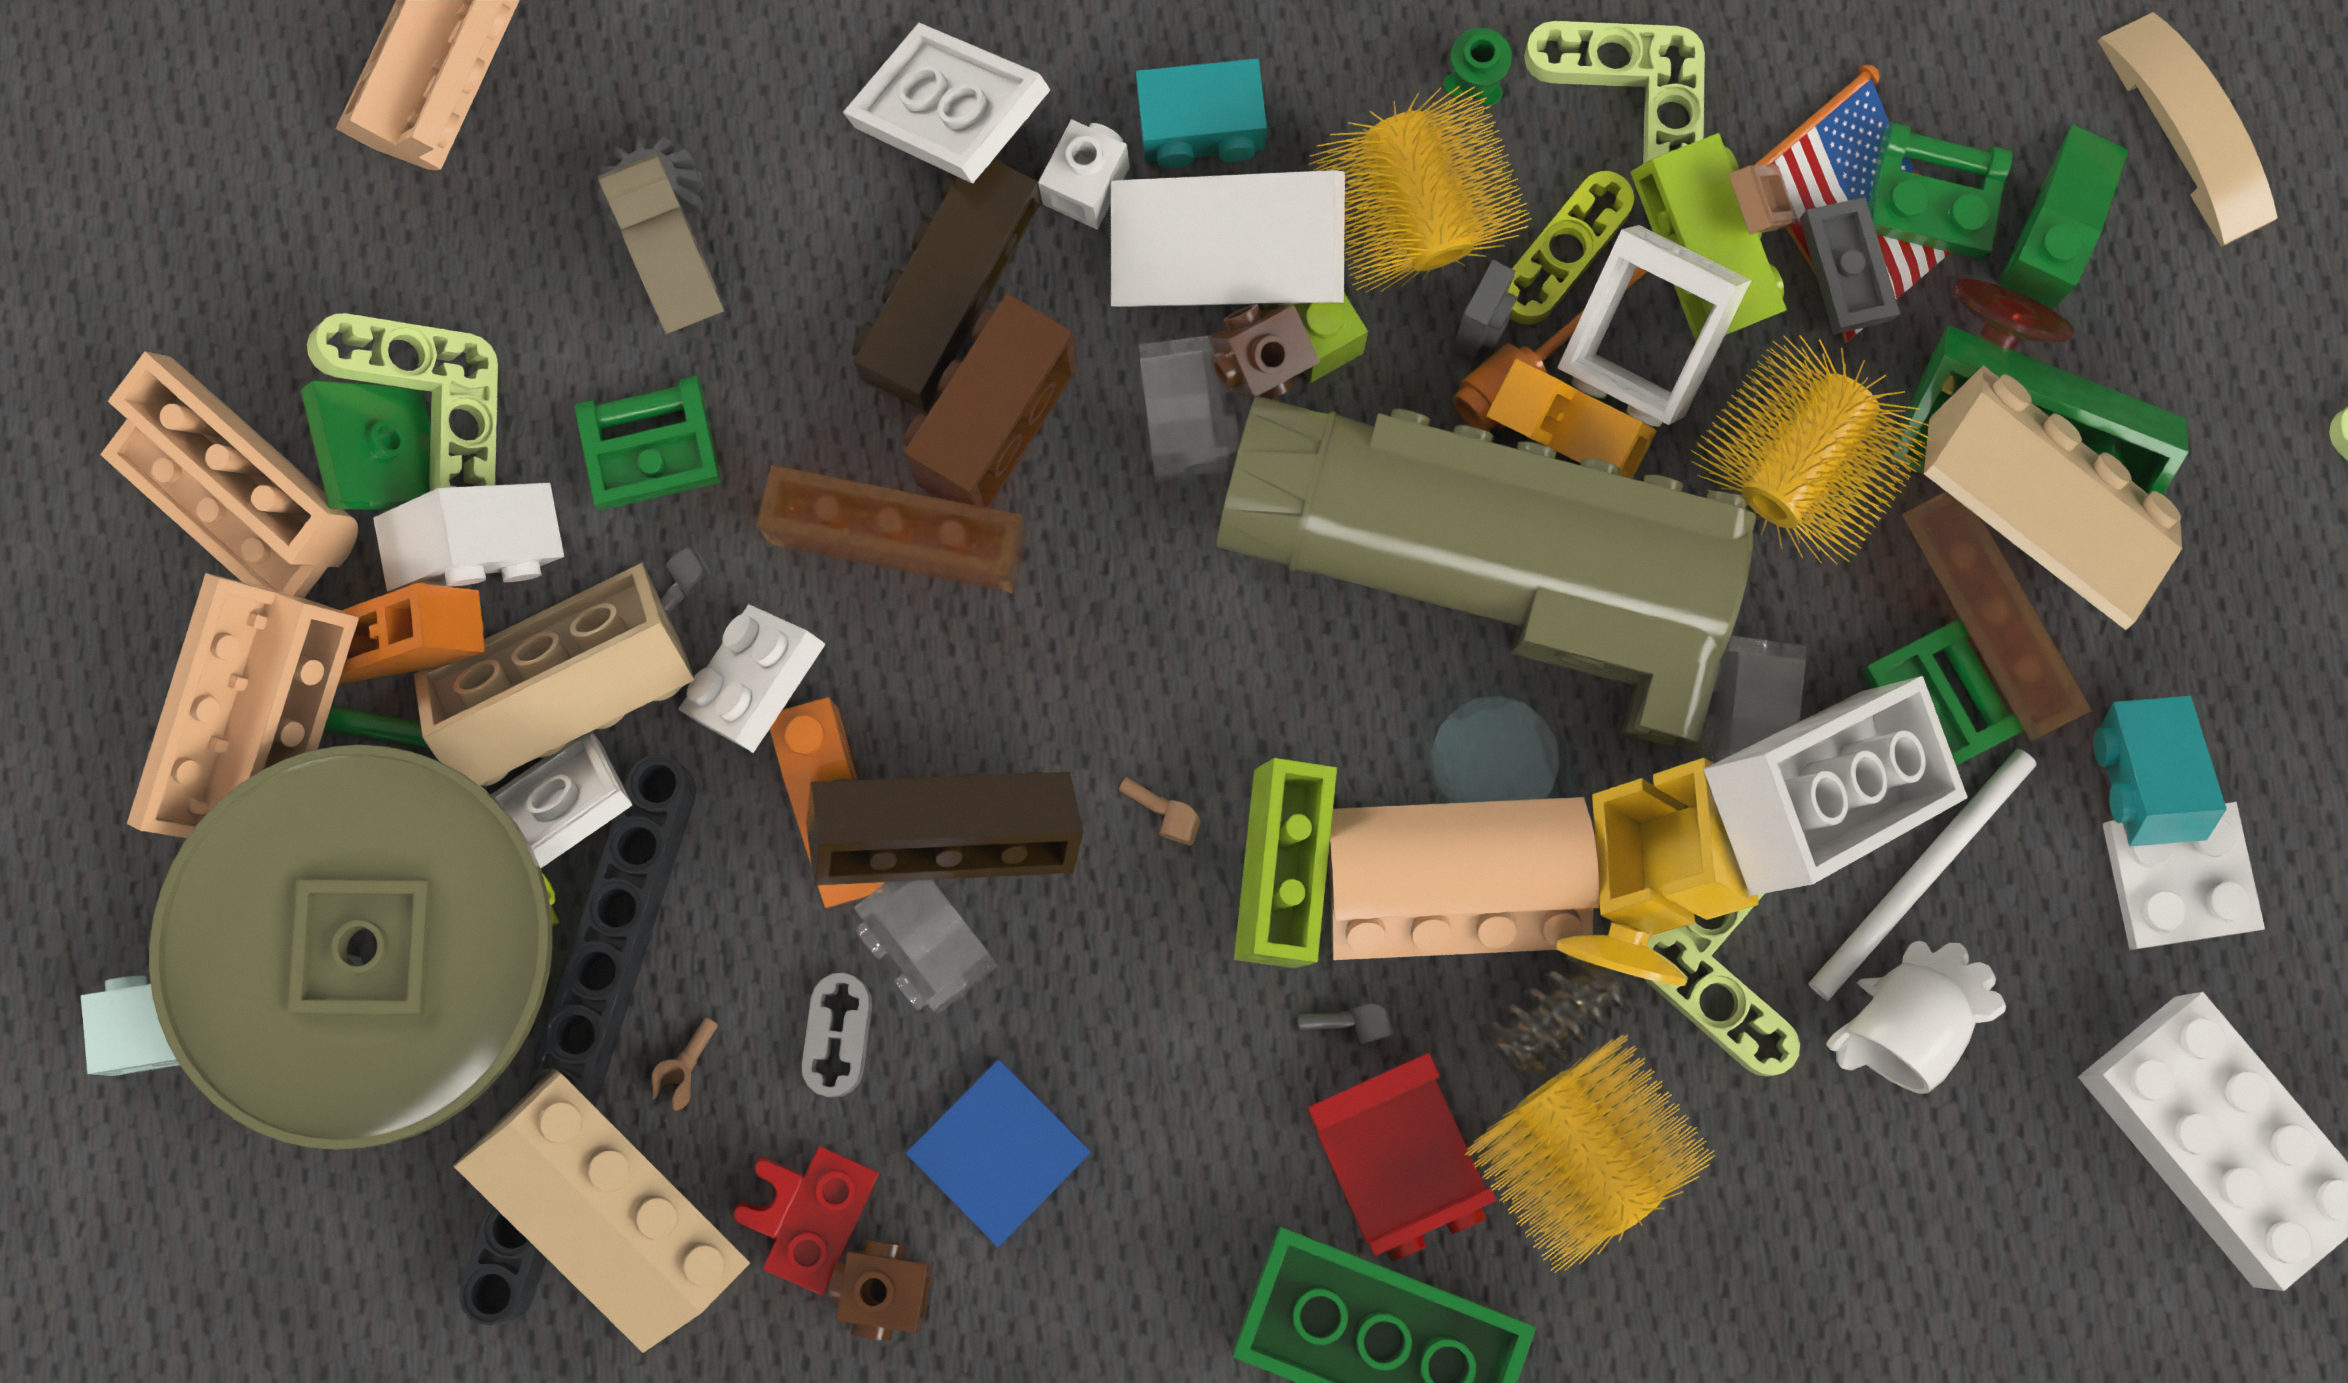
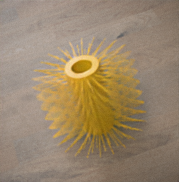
M1460 86L1436 103L1434 102L1424 111L1420 110L1439 90L1415 111H1411V108L1418 94L1407 112L1396 114L1394 101V116L1385 120L1370 111L1381 120V122L1374 126L1348 122V124L1369 127V130L1363 129L1367 132L1330 134H1366L1365 136L1317 145L1319 147L1342 142H1354L1310 155L1311 157L1326 152L1335 153L1308 165L1346 151H1351L1341 157L1317 163L1328 162L1314 170L1334 161L1344 160L1341 163L1317 171L1328 169L1326 171L1335 169L1339 171L1343 169V172L1348 167H1352L1345 171V174L1355 172L1345 175V180L1349 177L1360 175L1345 182V184H1351L1345 190L1359 185L1362 186L1345 192V195H1352L1357 191H1361L1351 197L1348 195L1345 199V202H1350L1345 204V212L1353 208L1359 210L1345 215V220H1347L1345 223L1356 219L1355 221L1357 222L1345 225L1344 227L1346 228L1344 230L1358 223L1369 222L1356 225L1354 227L1357 228L1346 231L1344 234L1351 231L1355 232L1367 225L1373 226L1357 233L1345 235L1344 237L1347 238L1344 240L1357 234L1368 232L1362 237L1345 242L1344 244L1349 243L1350 245L1353 243L1355 245L1344 249V251L1362 243L1365 245L1369 241L1374 242L1362 248L1345 252V254L1350 253L1348 254L1349 256L1361 249L1371 246L1375 247L1363 250V253L1347 258L1344 261L1360 255L1363 256L1374 250L1379 251L1364 258L1353 260V263L1347 266L1366 258L1377 257L1366 263L1351 267L1348 270L1356 267L1360 268L1381 259L1383 260L1350 274L1349 276L1371 267L1380 266L1368 273L1354 277L1357 280L1368 274L1382 271L1375 276L1352 285L1394 271L1356 290L1384 278L1387 279L1389 276L1400 271L1402 272L1368 291L1405 272L1408 273L1381 290V292L1414 271L1417 272L1401 287L1421 271H1427L1422 279L1424 280L1430 270L1442 267V273H1444V266L1455 261L1465 266L1458 260L1466 255L1487 257L1486 255L1469 254L1472 250L1504 247L1505 245L1475 248L1474 246L1517 237L1519 235L1496 240L1490 239L1529 227L1525 226L1486 237L1499 231L1507 230L1532 218L1494 230L1507 223L1519 220L1521 217L1529 214V212L1502 223L1499 222L1527 210L1521 211L1520 209L1510 215L1493 220L1501 214L1509 213L1511 210L1527 204L1524 203L1507 211L1505 209L1501 213L1493 214L1507 206L1520 203L1517 201L1521 200V198L1505 206L1492 209L1495 206H1499L1500 203L1523 195L1520 194L1512 198L1507 197L1520 188L1500 197L1489 199L1500 192L1515 188L1517 185L1513 187L1509 185L1498 192L1482 196L1489 191L1501 189V186L1518 180L1517 178L1499 186L1496 184L1489 190L1481 191L1495 183L1511 179L1507 177L1512 174L1493 183L1482 185L1483 183L1491 182L1488 180L1514 171L1513 169L1499 174L1502 172L1501 169L1511 165L1510 163L1488 174L1482 173L1488 169L1508 163L1507 161L1498 164L1502 162L1501 160L1495 164H1489L1509 154L1490 162L1486 160L1502 155L1495 154L1503 151V149L1483 159L1479 157L1505 147L1504 145L1488 151L1494 148L1489 146L1502 141V139L1473 151L1476 146L1499 139L1498 137L1486 141L1493 137L1491 136L1485 140H1480L1500 130L1475 139L1481 134L1493 131L1483 132L1494 125L1475 134H1467L1496 123L1495 121L1476 128L1479 125L1485 124L1481 121L1493 116L1487 114L1475 118L1484 112L1482 110L1491 106L1471 109L1485 102L1482 100L1487 99V97L1466 104L1473 99L1472 97L1484 91L1450 105L1456 98L1475 88L1473 87L1430 112L1429 110ZM1463 101H1466L1465 103H1463L1462 105L1458 106L1453 110L1439 114L1442 111H1445ZM1482 101L1460 113L1449 115L1458 109ZM1445 106L1443 109H1441V110H1439V111L1433 113L1434 111L1438 110L1439 108ZM1483 108V109H1481V110H1478V111H1476V112H1473V113H1471V114H1468V115L1464 116L1466 113H1468V112H1470V111ZM1482 111L1481 113H1479V114H1477V115H1475V116H1473V117H1468V116H1470V115H1473V114H1475V113H1477V112ZM1460 114H1463V115H1461L1460 117H1458L1457 119L1449 121L1450 119H1452V118H1454V117H1456V116H1458V115H1460ZM1491 115L1469 126L1461 128L1467 122ZM1468 119V120H1466V121H1464V122H1462V123H1458V124H1455V125L1450 126V125L1453 124L1454 122ZM1471 128L1470 130H1468V131H1466V132H1464V133H1462V134H1459V135H1456V136H1452V135H1454V134H1456V133H1458V132H1460V131H1462V130H1464V129ZM1474 137L1473 139H1471V140L1468 141L1467 143L1460 144V143H1462V142L1468 140L1469 138ZM1480 142L1476 145L1461 149L1462 147L1468 144ZM1355 144H1359V145L1353 146V147H1351V148H1348V149H1346V150L1333 151V150L1341 149V148H1344V147L1352 146V145H1355ZM1483 151V152H1481L1480 154H1478V155H1476V156H1473V157L1468 158V159H1463V158H1465V157H1467V156H1470V155H1472V154H1474V153H1476V152ZM1355 160L1353 163L1348 164L1346 166L1337 167L1341 164ZM1483 160H1486V161H1484L1483 163H1481L1480 165H1478V166H1476V167H1471V166H1473V165H1475V164H1477V163H1479V162H1481V161H1483ZM1491 165L1490 167H1488V168H1486V169H1482V170H1479V171H1476V172L1471 173L1472 171H1474V170L1477 169V168ZM1491 174H1495V175H1493L1492 177H1490V178H1488V179H1486V180L1473 183V182H1475V181H1477V180H1479V179H1481V178H1483V177H1486V176L1491 175ZM1362 196V197H1360L1359 199H1356V200H1349V199H1352V198H1356V197ZM1507 197L1506 199L1489 206H1484L1497 199ZM1361 200H1366V201H1364V202H1362V203H1360V204H1358V205H1355V206H1353V207L1347 208V207L1351 206L1352 204H1354L1355 202H1358V201H1361ZM1480 203H1484V204L1479 205V206H1477V207H1475V208H1472V207H1474V206H1476V205H1478V204H1480ZM1370 209V210L1367 211L1366 213H1363V214L1358 215V216L1350 217V216L1353 215V214H1356V213H1359V212H1362V211H1365V210ZM1493 223V224H1491V225H1489V226L1482 227V226H1484V225H1486V224ZM1496 226V227H1494V228H1492V229H1489V230H1487V231H1484V230H1486V229H1488V228H1490V227ZM1377 234L1374 237L1367 239L1365 241L1356 242L1362 238Z
M1800 335V338L1825 370V376L1812 363L1803 347L1801 348L1805 355L1783 336L1812 365L1815 372L1808 367L1805 360L1804 365L1795 358L1785 345H1783L1784 349L1774 342L1794 358L1804 371L1791 364L1786 356H1784L1786 358L1784 360L1772 348L1770 349L1773 352L1766 349L1783 360L1797 375L1790 372L1788 368H1786L1787 370L1781 368L1770 356L1768 357L1771 360L1761 355L1768 360L1766 361L1767 363L1781 369L1792 381L1777 375L1770 366H1768L1770 368L1768 369L1762 363H1760L1762 366H1758L1772 373L1771 377L1778 378L1785 387L1776 384L1770 376L1771 380H1769L1756 368V371L1751 369L1763 377L1760 379L1771 383L1781 393L1779 394L1773 391L1772 388L1764 387L1755 377L1751 378L1746 375L1753 380L1751 381L1752 383L1764 388L1775 400L1762 395L1754 386L1752 388L1742 381L1745 384L1743 385L1744 387L1757 393L1758 395L1756 396L1763 398L1769 406L1759 403L1755 397L1752 399L1742 389H1740L1741 391L1737 389V391L1748 397L1745 399L1759 406L1765 414L1749 407L1739 397L1737 399L1731 395L1738 400L1736 401L1737 403L1746 406L1759 420L1745 414L1739 407L1737 409L1731 403L1728 406L1740 412L1741 416L1746 417L1752 425L1742 422L1740 418H1735L1726 409L1721 410L1731 416V419L1740 423L1749 432L1740 430L1732 426L1724 418L1722 419L1717 416L1722 420L1721 422L1732 427L1744 439L1742 440L1712 422L1714 427L1727 434L1726 436H1729L1736 445L1721 439L1711 430L1708 432L1723 442L1733 453L1715 445L1701 435L1707 443L1715 446L1727 459L1712 453L1697 442L1698 446L1706 450L1726 467L1711 462L1691 450L1700 456L1701 459L1714 465L1730 477L1720 475L1693 461L1691 462L1710 471V474L1717 475L1737 485V487L1743 488H1735L1697 475L1729 487L1721 489L1742 492V495L1737 496L1747 500L1746 506L1749 505L1755 511L1754 514L1758 513L1760 515L1758 518L1762 516L1766 519L1760 535H1762L1767 521L1777 526L1781 549L1782 543L1779 527H1784L1803 558L1788 529L1792 528L1799 544L1798 536L1819 562L1822 563L1796 530L1799 528L1815 544L1819 551L1821 549L1835 564L1837 563L1813 540L1809 532L1830 547L1836 554L1850 562L1831 547L1822 535L1845 548L1849 553L1857 555L1828 532L1830 531L1848 540L1860 549L1861 547L1857 543L1848 539L1836 526L1846 529L1851 534H1855L1862 541L1866 539L1848 528L1840 518L1855 524L1865 533L1872 534L1843 512L1845 510L1861 518L1866 524L1869 523L1875 527L1873 522L1860 516L1849 505L1859 507L1878 521L1881 519L1869 512L1868 508L1860 505L1854 498L1856 497L1864 502H1868L1880 513L1881 511L1886 513L1879 508V505L1870 502L1857 489L1874 496L1881 504L1883 502L1890 508L1891 506L1887 504L1888 501L1873 494L1872 490H1869L1863 483L1875 487L1880 493H1885L1892 500L1896 497L1882 490L1884 488L1877 486L1868 476L1876 478L1879 482H1884L1894 492L1897 490L1902 493L1893 487L1894 484L1883 480L1870 467L1887 474L1895 483L1899 482L1905 487L1906 485L1900 482H1903V480L1887 473V469L1882 468L1876 461L1888 465L1895 473L1897 471L1905 478H1907L1906 476H1911L1898 470V466L1887 462L1881 454L1890 457L1892 460L1895 459L1908 471L1911 469L1917 472L1906 465H1910L1909 463L1897 459L1884 446L1901 453L1910 463V460H1912L1919 466L1921 465L1916 462L1918 461L1917 459L1900 451L1899 449L1903 448L1896 447L1890 440L1906 446L1922 459L1924 458L1919 454L1925 457L1922 453L1909 447H1914V445L1901 441L1890 431L1905 436L1926 449L1925 446L1920 444H1925L1924 442L1907 436L1899 431H1905V429L1895 428L1887 422L1898 424L1933 440L1909 428L1918 429V427L1899 423L1884 416V414H1891L1927 426L1930 425L1892 413L1905 412V410L1880 409L1879 405L1920 410V408L1878 403L1877 398L1905 393V391L1872 395L1867 389L1886 375L1867 387L1862 386L1868 377L1862 384L1858 383L1857 380L1865 360H1863L1855 380L1846 377V364H1844L1843 350L1841 348L1843 375L1837 374L1819 339L1834 374H1830L1824 354L1822 353L1826 368ZM1798 371H1800V372H1802L1803 374H1805V375L1808 377V379H1806V378H1805L1801 373H1799ZM1812 374H1814V375H1815L1817 378H1819L1821 381H1819V380H1817L1816 378H1814ZM1792 385L1795 386V387H1797L1800 392H1798L1796 389H1794V388L1792 387ZM1796 394L1800 395V396H1801L1803 399H1805L1806 401H1804V400H1802L1801 398H1799ZM1876 420L1881 421L1882 423L1886 424V425L1889 426V427H1885V426L1881 425V424H1880L1878 421H1876ZM1753 432H1756L1762 437H1757ZM1765 434L1769 435L1774 440H1771L1770 438L1766 437ZM1740 442H1742V443L1746 444L1747 446H1749V447L1752 449V451H1750L1748 448H1746V447H1745L1743 444H1741ZM1873 443L1878 444V445H1879L1880 447H1882L1883 449L1879 448L1878 446L1874 445ZM1735 450L1739 451L1746 457L1740 456ZM1748 453L1752 454V455H1753L1755 458H1757L1758 460H1756V459L1752 458L1751 456H1749ZM1723 461H1725V462H1727L1728 464L1732 465L1733 467H1735L1736 469H1738L1740 472L1734 471L1732 468H1730V467H1729L1727 464H1725ZM1859 464L1864 465V466H1865L1866 468H1868L1870 471H1868L1867 469L1863 468V467L1860 466ZM1730 473H1735V474H1736L1738 477H1740L1742 480L1736 478L1735 476H1733V475L1730 474ZM1732 480L1738 481V482H1740V483L1743 484V485H1740V484H1738V483H1736V482H1734V481H1732ZM1846 486H1850V487H1851L1853 490H1855L1856 492L1852 491L1851 489L1847 488ZM1831 507L1837 508V509H1838L1840 512H1842L1843 514L1839 513L1838 511H1836L1835 509H1833V508H1831ZM1824 512L1827 513V514H1829V515L1831 516V518H1834V519H1835L1836 521H1838L1839 523H1837V522L1833 521L1832 519L1828 518V517L1824 514ZM1815 513L1824 517L1825 519L1819 518L1815 515ZM1811 523H1813V524L1819 526V527H1820L1822 530H1824L1829 536H1827L1826 534H1824L1823 532H1821L1820 530H1818L1817 528H1815ZM1822 523H1824L1825 525H1827V526H1828L1829 528H1831L1832 530L1826 528ZM1804 524H1806V525H1808L1809 527H1811L1812 530H1813V532H1812L1809 528H1807Z
M1622 1035L1614 1042H1612V1039L1593 1054L1599 1048L1597 1047L1576 1067L1575 1065L1582 1058L1570 1069L1561 1071L1558 1075L1541 1085L1522 1100L1514 1110L1502 1115V1117L1512 1113L1511 1115L1486 1129L1489 1130L1494 1127L1474 1141L1476 1143L1467 1150L1472 1149L1465 1154L1470 1153L1468 1155L1470 1156L1481 1148L1477 1152L1479 1153L1500 1136L1488 1148L1496 1144L1478 1157L1480 1158L1486 1154L1474 1163L1475 1165L1481 1161L1475 1168L1483 1163L1482 1167L1500 1153L1492 1160L1491 1164L1498 1160L1500 1161L1487 1169L1484 1173L1493 1168L1482 1178L1492 1171L1494 1172L1485 1179H1488L1499 1169L1501 1170L1495 1176L1504 1169L1510 1170L1495 1179L1498 1180L1504 1176L1491 1186L1492 1188L1502 1181L1492 1191L1507 1181L1498 1189L1500 1190L1519 1175L1508 1187L1519 1180L1521 1181L1501 1194L1502 1196L1513 1189L1499 1200L1501 1201L1515 1191L1503 1201L1504 1203L1520 1191L1512 1198L1514 1200L1519 1194L1528 1190L1512 1202L1514 1203L1527 1195L1508 1209L1509 1211L1522 1202L1509 1214L1525 1202L1527 1203L1515 1213H1518L1535 1198L1537 1199L1525 1209H1529L1532 1205L1541 1201L1519 1216L1518 1219L1537 1207L1516 1224L1534 1213L1520 1225L1522 1226L1544 1209L1529 1222L1531 1223L1529 1226L1543 1217L1545 1218L1527 1230L1525 1234L1542 1223L1528 1234L1527 1238L1551 1220L1533 1235L1534 1237L1539 1232L1545 1231V1234L1536 1239L1535 1242L1552 1230H1556L1533 1247H1536L1552 1234L1554 1235L1537 1249L1554 1237L1555 1239L1546 1249L1561 1240L1559 1244L1543 1254V1257L1563 1242L1565 1243L1543 1259V1261L1569 1242L1567 1246L1550 1259L1551 1261L1557 1255L1565 1252L1562 1257L1552 1263L1553 1265L1573 1252L1551 1269L1552 1271L1573 1256L1555 1273L1582 1253L1564 1270L1566 1271L1595 1246L1579 1263L1580 1265L1608 1236L1610 1238L1598 1254L1613 1236L1621 1233L1620 1241L1624 1231L1638 1222L1642 1226L1641 1220L1653 1210L1664 1209L1656 1208L1663 1200L1681 1194L1683 1191L1664 1197L1666 1194L1699 1178L1698 1176L1675 1187L1709 1166L1710 1164L1687 1176L1715 1156L1713 1155L1693 1168L1713 1153V1150L1689 1167L1709 1150L1707 1149L1700 1156L1692 1159L1699 1151L1704 1149L1703 1147L1683 1160L1684 1157L1707 1141H1704L1685 1154L1704 1138H1701L1683 1153L1681 1152L1695 1139L1684 1145L1682 1143L1698 1132H1695L1679 1144H1675L1697 1127L1675 1143L1673 1142L1689 1130L1691 1126L1679 1136L1678 1133L1681 1131V1128L1687 1124L1667 1135L1689 1119V1117L1670 1129L1686 1116L1685 1114L1665 1129L1678 1116L1672 1117L1666 1122L1664 1120L1680 1110V1108L1664 1119L1662 1118L1680 1104L1661 1116L1674 1105L1673 1103L1651 1120L1656 1114L1661 1112L1664 1108L1662 1106L1668 1103L1669 1100L1659 1107H1655L1672 1094L1656 1105L1654 1104L1667 1095L1669 1091L1650 1106L1648 1105L1659 1097L1661 1093L1659 1095L1655 1093L1642 1101L1662 1087L1661 1085L1650 1092L1663 1082L1661 1081L1649 1089L1657 1080L1641 1093L1639 1092L1647 1084L1632 1092L1652 1077L1639 1084L1655 1072L1653 1071L1645 1076L1652 1070L1650 1069L1635 1080L1644 1072L1643 1070L1628 1082L1632 1075L1639 1070L1631 1075L1629 1074L1643 1065L1645 1062L1634 1068L1645 1058L1636 1063L1640 1059L1638 1058L1627 1068L1625 1067L1630 1062L1614 1069L1632 1057L1634 1054L1629 1057L1627 1056L1637 1049L1635 1048L1629 1052L1635 1047L1633 1046L1622 1054L1627 1050L1626 1048L1610 1060L1615 1055L1613 1053L1622 1048L1617 1047L1628 1040L1625 1039L1628 1035L1625 1037ZM1611 1054H1613L1610 1058H1608V1059L1604 1060L1603 1062L1599 1063L1600 1061H1602V1060L1605 1059L1606 1057H1608V1056H1610ZM1621 1068L1614 1075L1610 1076L1614 1071ZM1624 1080H1626L1623 1084H1621V1085H1619L1618 1087H1616L1618 1084H1620L1621 1082H1623ZM1657 1095L1648 1104L1644 1105L1650 1098ZM1660 1107H1662V1108H1661L1659 1111H1657L1655 1114L1649 1116L1651 1113H1653L1654 1111H1656L1657 1109H1659ZM1669 1122V1123H1668L1666 1126H1664L1661 1130L1657 1131L1662 1125H1664L1665 1123ZM1674 1134L1671 1138L1661 1143L1663 1140ZM1681 1149V1150H1680L1678 1153H1676L1674 1156L1670 1157L1674 1152H1676L1677 1150ZM1508 1151V1153H1506V1154H1504L1503 1156H1501L1500 1158H1498V1157H1499L1500 1155H1502L1504 1152ZM1518 1157H1520L1514 1164L1510 1165V1164H1511L1512 1162H1514ZM1684 1161H1686L1683 1165H1681V1166H1679L1678 1168H1676L1678 1165H1680L1681 1163H1683ZM1547 1210H1549L1545 1215H1543L1542 1217H1540L1539 1219H1537L1536 1221H1534V1220H1535L1536 1218H1538L1542 1213H1544V1212H1546ZM1559 1218V1219L1556 1220L1552 1225H1550L1549 1227H1547V1226H1548L1550 1223H1552L1555 1219ZM1559 1223L1557 1226L1549 1230L1552 1226ZM1569 1231L1566 1235L1558 1239L1561 1235ZM1579 1239L1574 1245L1570 1246L1574 1241Z

